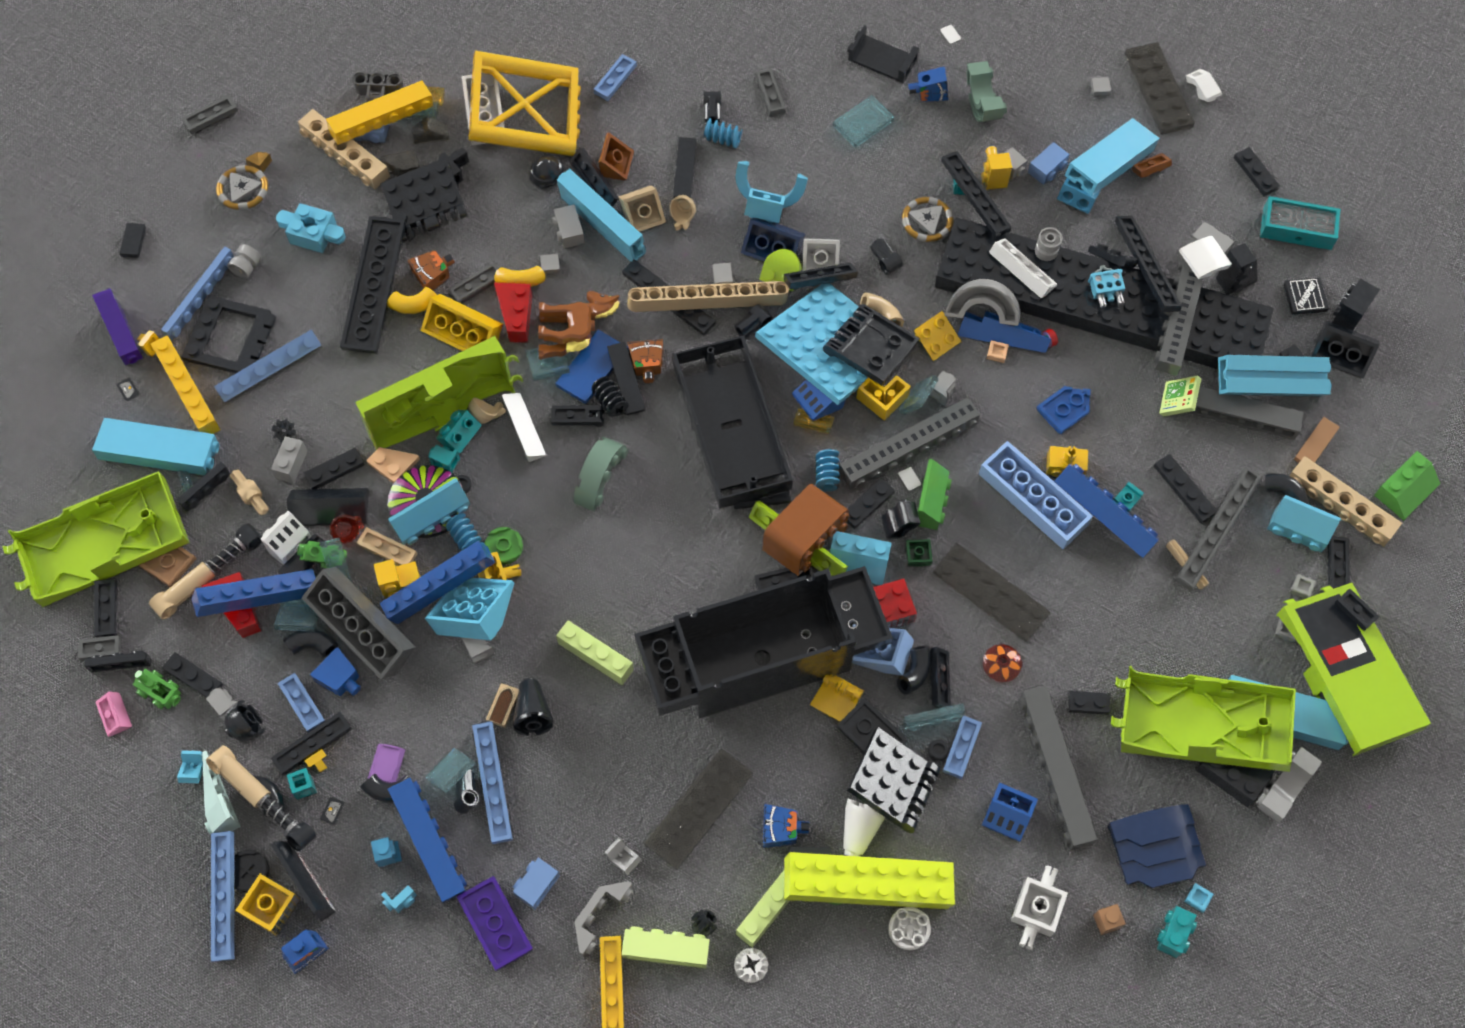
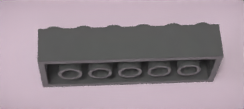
M337 567L322 569L302 597L308 606L381 680L394 676L416 648Z

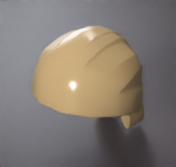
M679 195L671 201L669 206L670 214L677 222L674 224L676 231L684 228V230L688 229L690 221L696 213L694 201L686 195Z
M473 398L468 405V412L481 424L496 419L506 412L501 402H497L495 406H492L481 399Z

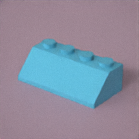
M455 478L388 518L403 545L407 543L410 545L416 542L421 534L425 533L426 535L435 530V526L439 523L445 524L454 514H461L468 510L470 502Z

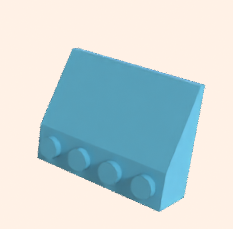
M470 578L442 596L425 619L437 635L491 641L503 625L514 582L512 580Z

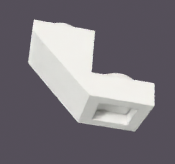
M1199 69L1186 75V81L1196 86L1199 99L1212 102L1222 95L1220 88L1209 72Z

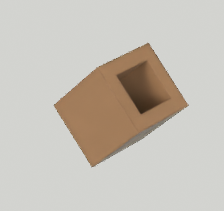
M1118 904L1100 909L1093 915L1101 935L1119 930L1126 924Z

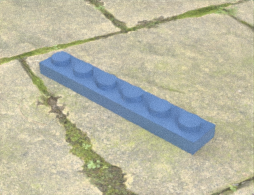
M224 246L161 329L164 336L168 335L171 342L175 337L179 336L184 325L191 320L192 315L201 307L206 296L212 292L216 283L222 279L225 271L228 269V263L234 257L231 249Z
M311 329L214 387L222 400L226 402L318 348L321 344Z
M493 722L472 725L492 844L511 841L513 838Z
M232 831L211 833L212 962L234 960V832Z

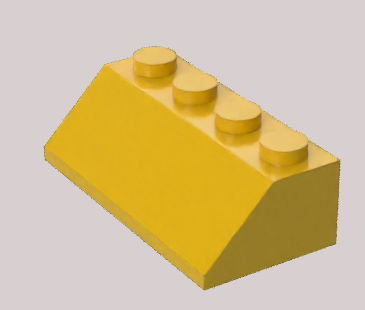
M439 294L430 298L420 331L464 351L493 336H496L498 340L503 323Z

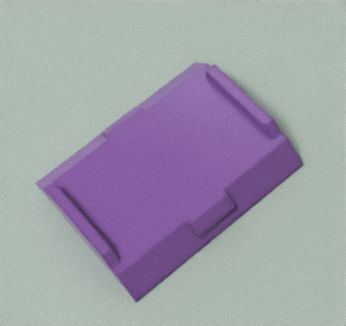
M378 744L368 778L376 773L386 782H396L405 749L388 744Z

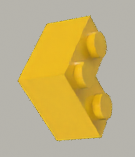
M897 375L885 387L867 378L858 387L856 398L885 421L909 397L911 386Z
M393 559L374 564L378 585L385 599L420 578L415 561L399 566L395 565Z

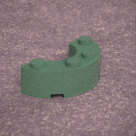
M987 61L967 64V85H970L971 93H968L977 122L1000 120L1007 113L1006 103H1003L1001 96H996L995 92H993L991 81L993 69L989 67Z
M602 437L603 441L598 440L588 454L579 478L582 479L580 487L576 486L574 492V503L594 512L597 506H601L603 502V489L605 482L607 483L610 479L611 469L613 466L616 467L617 464H620L621 460L625 459L628 454L626 445L606 437Z

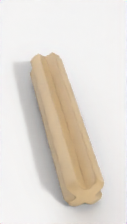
M1173 539L1167 543L1166 548L1183 567L1188 559V555L1176 540ZM1202 575L1196 585L1199 589H1203L1209 582Z

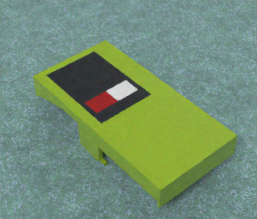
M1349 583L1335 589L1331 586L1323 587L1320 589L1324 591L1323 593L1297 602L1292 598L1283 601L1287 605L1283 606L1276 615L1300 644L1311 664L1303 674L1313 695L1321 699L1319 695L1323 693L1354 751L1352 755L1356 756L1423 731L1431 722L1375 622L1363 631L1335 604V601L1348 589H1351L1359 596L1353 583Z

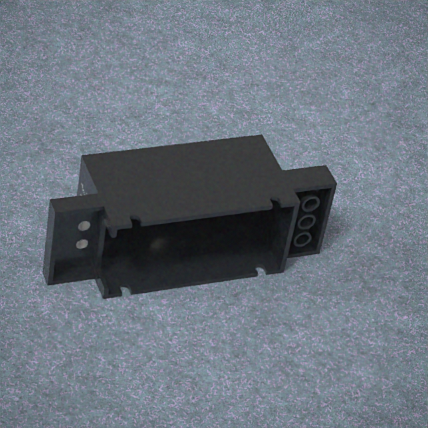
M865 566L831 576L829 569L813 573V576L808 579L806 576L698 608L694 614H689L688 611L675 615L671 623L634 634L635 643L659 716L695 705L699 718L823 680L825 675L832 674L835 676L849 672L853 655L891 644L893 640ZM848 605L850 608L845 610L842 606ZM855 623L856 627L852 628L849 624ZM803 633H808V634H809V637H808V638H804V637L802 636V634H803ZM760 651H764L770 656V661L765 665H760L755 661V655Z

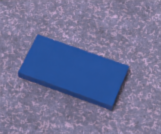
M598 329L591 338L589 346L581 350L555 383L556 387L582 403L587 404L594 395L591 391L593 383L601 377L609 376L614 370L607 346L620 342Z

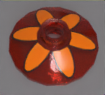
M999 644L987 650L983 657V667L990 678L999 682L1012 681L1019 675L1022 669V660L1016 649L1009 645ZM1005 658L1007 663H1002L1000 659Z

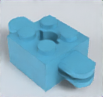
M299 203L295 213L281 210L276 215L278 226L286 229L285 233L290 244L323 253L328 242L341 244L345 241L344 229L337 226L332 212Z

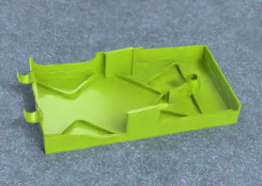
M493 336L356 401V406L375 449L377 450L379 447L388 448L434 428L436 432L439 431L450 421V416L456 410H467L473 398L483 400L504 391L516 393L512 385L517 380L523 382V378L520 375L511 377L509 363L511 361L519 363L518 357L515 355L506 357V353L496 336Z
M158 471L63 509L61 515L21 531L8 530L14 542L12 545L2 546L4 554L7 555L18 553L25 580L14 582L16 590L23 591L29 588L34 601L45 607L93 586L94 581L111 578L190 542L168 483Z
M1129 666V676L1127 679L1122 680L1116 677V687L1126 689L1123 718L1117 719L1111 716V726L1122 728L1121 752L1290 772L1296 689L1191 674L1181 678L1138 672L1132 666Z

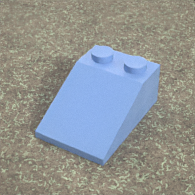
M889 628L893 637L891 644L853 655L852 663L886 674L903 675L914 639L904 629Z

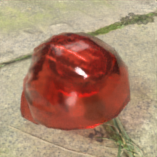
M346 514L339 515L333 519L330 525V535L333 540L347 544L357 538L359 531L364 529V524L357 515L354 517Z

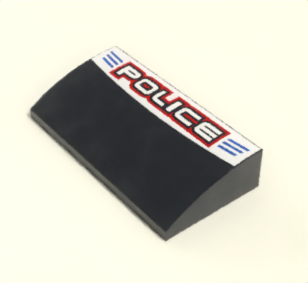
M287 841L271 843V847L313 914L321 921L334 914L336 910L300 853L294 850Z

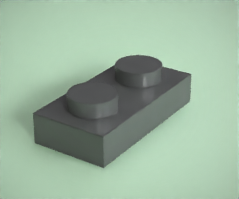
M119 635L79 640L78 659L80 661H85V658H92L94 655L112 656L113 653H121V637Z

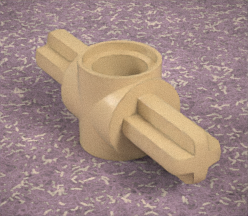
M240 470L232 471L230 477L238 486L237 493L244 503L252 505L259 515L267 514L269 507L262 500V492L253 480H247Z

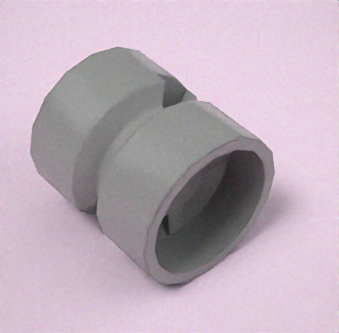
M1048 227L1042 229L1039 233L1035 247V254L1039 259L1051 261L1057 257L1063 239L1059 230Z
M241 244L235 253L236 256L230 260L227 267L235 275L247 279L252 273L253 267L260 261L261 255L254 248Z

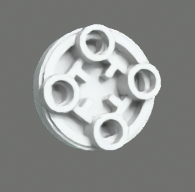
M914 907L898 909L889 921L888 932L891 940L896 946L904 950L911 951L921 948L930 937L931 925L929 917Z

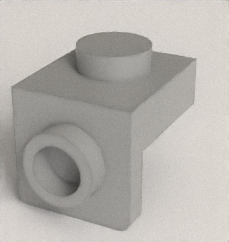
M617 838L605 851L609 860L627 875L642 860L620 838Z

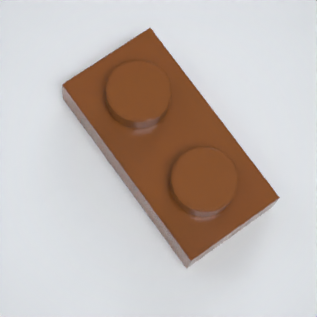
M1161 153L1136 163L1132 166V171L1141 178L1147 177L1150 174L1163 171L1165 168L1172 166V160Z

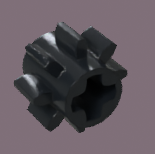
M287 418L282 421L278 419L276 425L272 426V431L275 432L273 438H278L280 443H282L285 436L292 438L291 435L295 436L296 430L293 429L295 423H290Z
M701 909L691 917L694 921L691 927L696 934L707 937L717 929V926L714 925L717 921L716 916L709 910L703 911Z

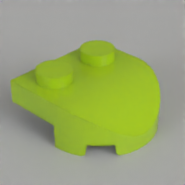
M779 249L772 252L764 262L759 280L764 282H784V274L801 271L802 265L797 254L788 249Z

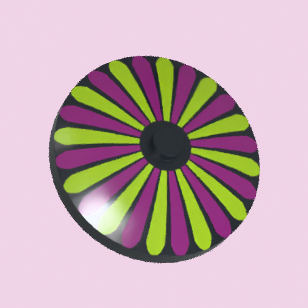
M433 465L418 466L406 471L394 482L389 492L388 509L391 517L455 478L458 480V478L447 469ZM439 523L431 533L426 535L423 533L418 537L431 538L442 535L448 531L446 528L447 523Z

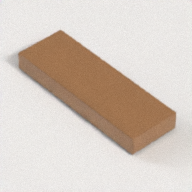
M1323 417L1293 460L1299 463L1305 456L1315 463L1340 427Z

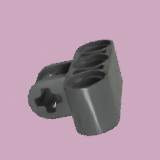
M357 72L352 76L356 93L366 95V103L404 88L402 77L398 73Z

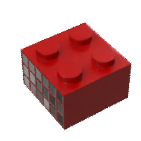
M905 579L873 587L889 628L915 622L917 612Z

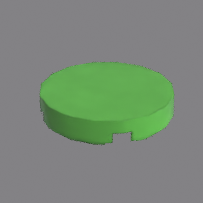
M509 527L496 528L485 539L484 543L488 546L490 552H498L502 565L516 561L523 551V541L520 534Z

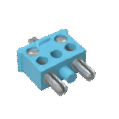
M1103 265L1100 266L1099 270L1090 275L1088 283H1090L1094 299L1098 298L1101 308L1107 306L1105 297H1107L1108 302H1112L1115 300L1114 296H1116L1118 305L1125 303L1122 295L1125 291V285L1121 269L1113 270Z

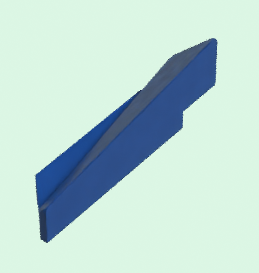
M966 311L958 332L960 337L991 342L992 340L1009 344L1012 347L1044 353L1051 342V339L1041 335V331L1037 328L1020 322L1018 326L1001 324L999 315L985 311L983 318Z

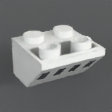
M287 511L277 519L271 528L263 533L261 541L269 554L284 565L297 552L299 544H304L311 535Z

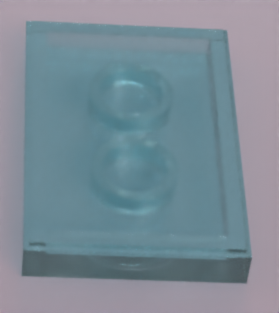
M871 95L833 121V126L856 148L893 122L895 117Z

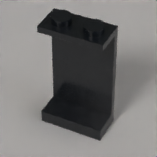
M864 25L861 31L858 30L854 43H850L848 47V60L904 83L918 60L920 48L913 46L909 53L867 36V26Z

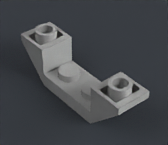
M626 881L600 886L575 920L578 947L582 957H585L586 954L590 955L597 945L595 943L596 937L584 928L590 927L595 919L593 915L598 909L601 910L608 900L606 899L607 896L620 905L623 901L627 902L633 894L631 882Z

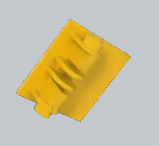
M943 311L913 330L915 336L920 338L919 341L932 361L961 342Z
M825 675L824 682L810 706L840 722L855 708L864 690L836 675Z

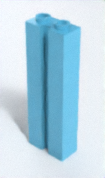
M1132 118L1070 162L1065 176L1075 184L1077 182L1082 184L1081 189L1090 196H1093L1153 152L1160 138Z
M571 169L560 174L557 184L561 198L569 206L575 204L577 213L630 262L633 259L637 261L646 253L645 245H643V235Z
M1221 356L1218 357L1219 395L1315 397L1330 395L1332 385L1330 380L1327 379V373L1331 371L1329 357Z
M104 418L92 451L99 460L205 476L214 466L212 456L218 453L219 442L215 435L210 433Z
M1231 675L1228 679L1235 681L1264 684L1261 682L1253 681L1235 675ZM1296 692L1293 738L1340 750L1344 745H1347L1348 740L1327 701Z

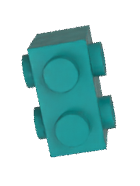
M456 410L450 416V421L439 430V435L436 439L443 446L450 448L452 452L456 449L460 454L482 424L467 410Z
M1178 906L1168 910L1164 922H1166L1164 930L1161 929L1157 937V941H1159L1157 949L1175 958L1179 957L1182 953H1186L1190 942L1187 941L1189 934H1193L1197 926V922H1195L1196 914Z

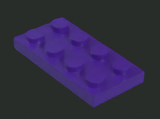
M494 876L457 896L496 972L533 951L528 938Z

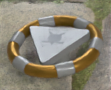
M247 165L236 166L227 170L221 175L216 186L218 199L223 205L234 210L250 209L264 200L268 192V180L264 173L253 166ZM236 173H253L259 178L261 182L238 175ZM229 177L232 202L223 194V186ZM262 187L255 199L249 202L237 203L240 200L250 199L252 192Z
M920 197L912 200L906 205L902 213V224L906 232L913 238L924 242H934L943 239L949 234L954 223V217L949 206L933 197ZM923 203L936 205L935 207L911 211L917 205ZM943 210L946 215L947 224L944 229L935 234L939 217ZM908 216L919 224L922 231L928 232L930 235L916 232L911 227Z

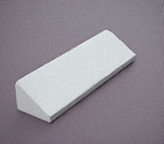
M1005 238L995 242L989 253L1040 298L1046 296L1057 286L1056 282Z
M503 394L504 405L528 463L545 457V451L521 394Z

